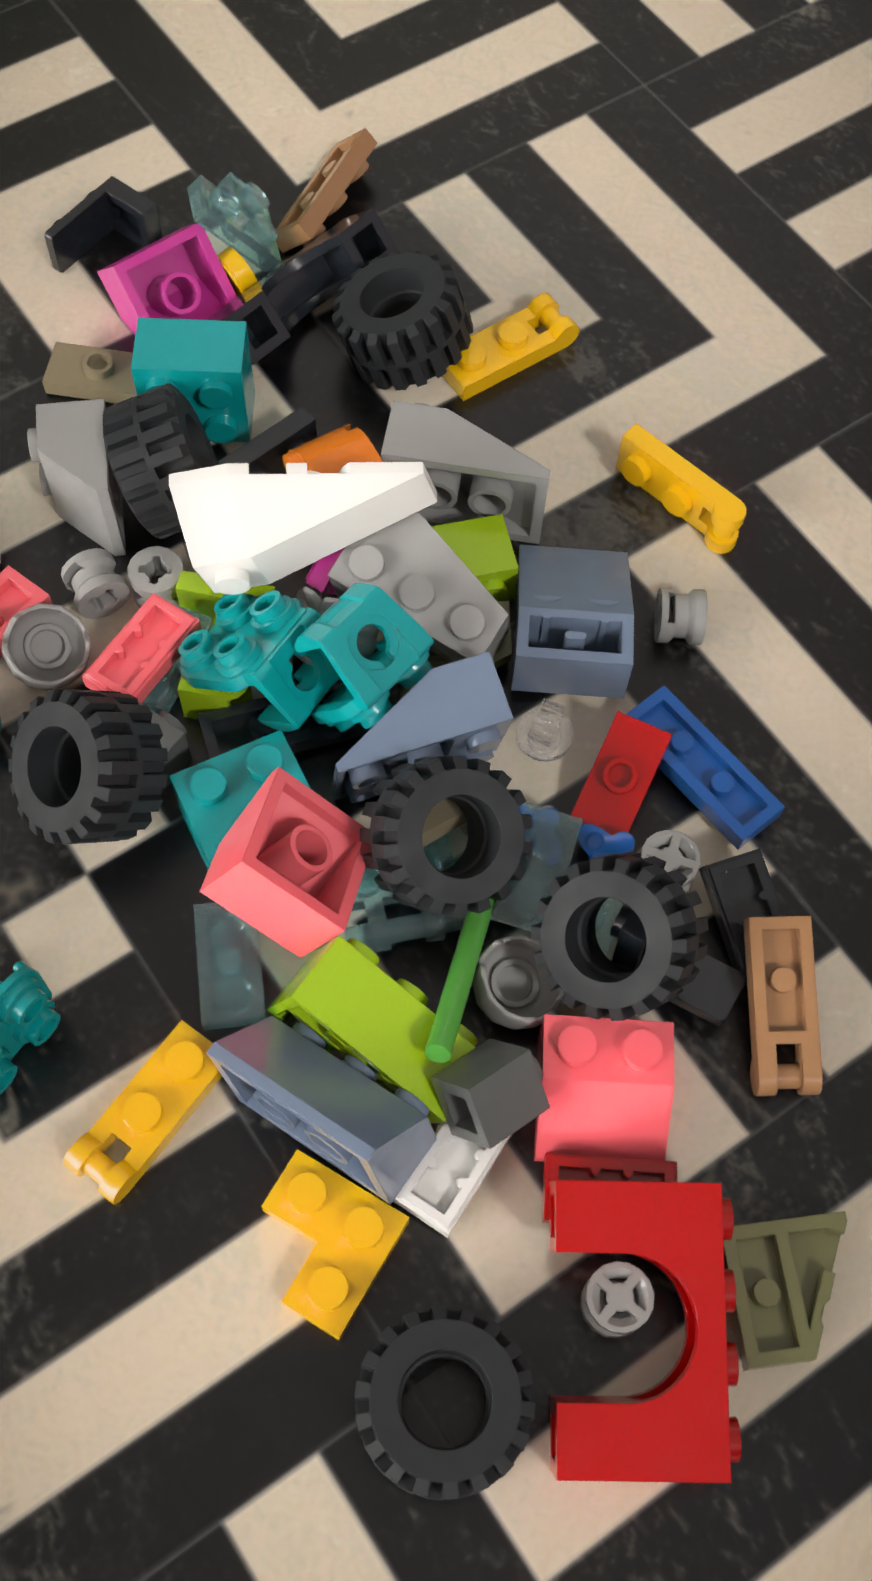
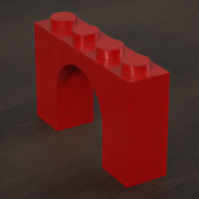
M554 1180L549 1182V1251L563 1253H622L641 1257L658 1267L668 1277L680 1297L685 1315V1337L681 1353L670 1372L653 1387L628 1396L550 1395V1470L557 1481L731 1483V1462H739L741 1458V1432L737 1417L729 1416L728 1387L737 1386L739 1362L736 1345L734 1342H727L726 1313H733L736 1306V1283L732 1269H724L723 1240L730 1241L733 1237L734 1215L730 1198H722V1183Z

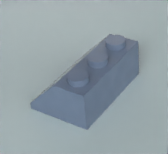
M270 1016L213 1043L206 1053L240 1102L390 1205L437 1140L427 1117L430 1111L422 1101L402 1088H397L394 1094L390 1093L375 1083L377 1076L367 1065L349 1054H346L342 1061L324 1050L327 1046L326 1042L316 1032L300 1022H296L290 1028L277 1018Z

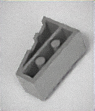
M419 511L345 547L327 575L335 594L340 597L354 583L371 584L381 588L432 637L434 644L430 647V650L451 663L485 652H490L493 658L509 632V614Z

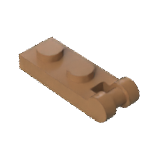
M811 916L748 917L743 920L752 1052L750 1081L753 1094L756 1097L775 1096L778 1089H796L799 1095H819L822 1091L823 1074ZM795 1044L796 1058L794 1063L777 1064L776 1045Z

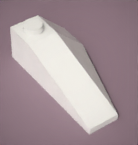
M350 462L341 468L340 473L307 470V463H286V474H249V463H226L169 474V487L192 566L214 593L220 592L229 595L245 593L250 587L271 584L438 502L437 491L423 462Z

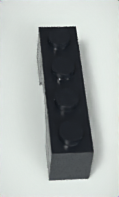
M375 208L345 217L207 320L246 321L251 363L254 365L290 338V330L304 316L337 295L342 284L352 279L351 274L358 268H364L369 265V261L377 257L381 259L388 256L389 253L398 250Z

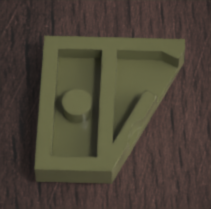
M845 1211L734 1226L732 1239L730 1241L723 1240L724 1269H732L736 1283L735 1311L731 1314L743 1371L806 1363L817 1359L824 1328L822 1323L824 1306L831 1297L836 1274L832 1272L840 1236L845 1233L847 1225Z

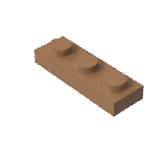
M366 128L335 144L273 232L270 239L282 253L298 245L306 247L321 236L326 229L322 223L328 215L337 211L346 201L348 195L344 191L349 184L355 182L366 172L369 167L366 159L377 145L376 140Z

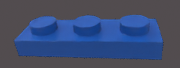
M665 685L626 713V715L672 734V738L658 768L737 850L782 814L785 806Z

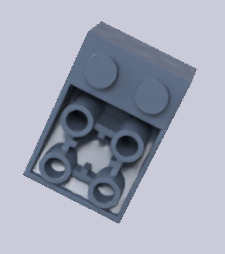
M519 544L511 690L624 699L633 668L634 608L628 552Z
M490 652L432 668L335 764L331 791L333 799L337 800L348 796L351 803L371 799L378 795L373 789L381 779L394 778L391 770L401 764H413L414 759L466 756V759L479 758L484 761L492 759L494 757L492 751L498 749L514 718Z

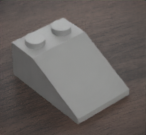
M393 400L381 451V459L383 462L424 463L437 491L438 502L419 512L431 526L503 514L510 540L539 544L550 470L449 409L433 407L424 403H407Z

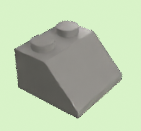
M104 399L36 404V428H29L27 430V439L32 462H41L39 463V477L43 495H52L60 518L114 556L126 555L123 494L112 471L103 438L102 419L103 411L106 409Z

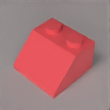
M277 767L271 772L219 843L199 892L302 958L346 930L366 868L362 855L371 852L370 843L360 842V828H365L281 767Z
M544 1014L537 1039V1061L543 1072L542 1085L550 1108L535 1118L534 1161L544 1162L546 1152L665 1161L674 1094V1022L629 1019L611 1021V1018H600L597 1020L591 1017Z

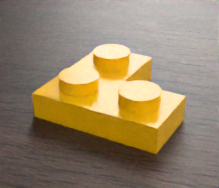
M297 1149L261 1206L265 1213L316 1244L281 1302L291 1311L340 1341L407 1227L410 1217Z

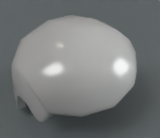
M37 603L18 612L10 619L3 634L1 648L2 655L15 678L30 688L54 690L69 686L83 673L87 667L91 652V639L85 625L77 615L62 605Z
M516 934L493 941L481 953L472 986L476 1004L491 1022L511 1030L531 1029L542 1024L544 1014L557 1015V1009L566 992L561 987L551 991L543 979L551 973L546 964L536 966L533 953L542 950L540 940Z

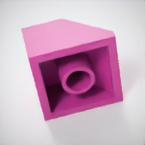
M201 221L183 227L97 271L121 319L134 334H136L138 317L207 320L237 298Z

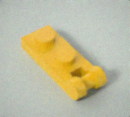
M541 293L529 303L528 307L471 335L469 348L461 351L462 359L456 365L448 366L446 368L447 373L443 375V378L458 396L465 401L565 349L576 340L580 328L569 316H562L558 312L559 304L549 293ZM543 326L547 329V331L541 334L535 331Z
M637 423L622 435L616 469L623 474L628 482L635 486H640L660 501L672 515L681 517L704 534V543L710 551L717 554H725L732 551L738 539V529L742 526L747 509L745 504Z
M181 1020L89 1132L83 1134L71 1146L64 1157L63 1165L78 1177L87 1174L99 1184L98 1193L112 1204L116 1205L131 1191L222 1078L221 1073L206 1053L213 1043ZM115 1139H118L131 1149L124 1159L118 1163L105 1154Z

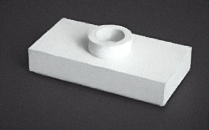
M447 1121L441 1122L434 1132L437 1140L393 1202L448 1238L512 1135L493 1148L488 1149L452 1135Z

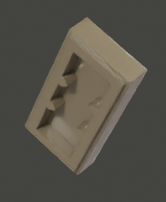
M56 342L42 381L45 392L47 394L88 400L104 399V402L119 403L134 397L137 394L131 372L133 353Z

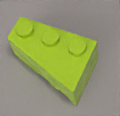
M338 935L308 957L267 1011L281 1021L284 1020L289 1012L292 1013L326 1042L327 1046L324 1050L331 1053L333 1049H336L344 1057L346 1054L357 1058L376 1074L377 1079L375 1083L390 1093L394 1094L397 1088H402L422 1101L430 1111L427 1117L431 1124L445 1122L446 1118L430 1077L475 1049V1045L478 1043L477 1038L470 1030L460 1024L450 1060L444 1063L430 1060L425 1055V1048L436 1014L426 1007L429 1003L427 996L409 981L401 978L394 981L377 966L380 962L379 957L367 945L355 938H349L346 941Z

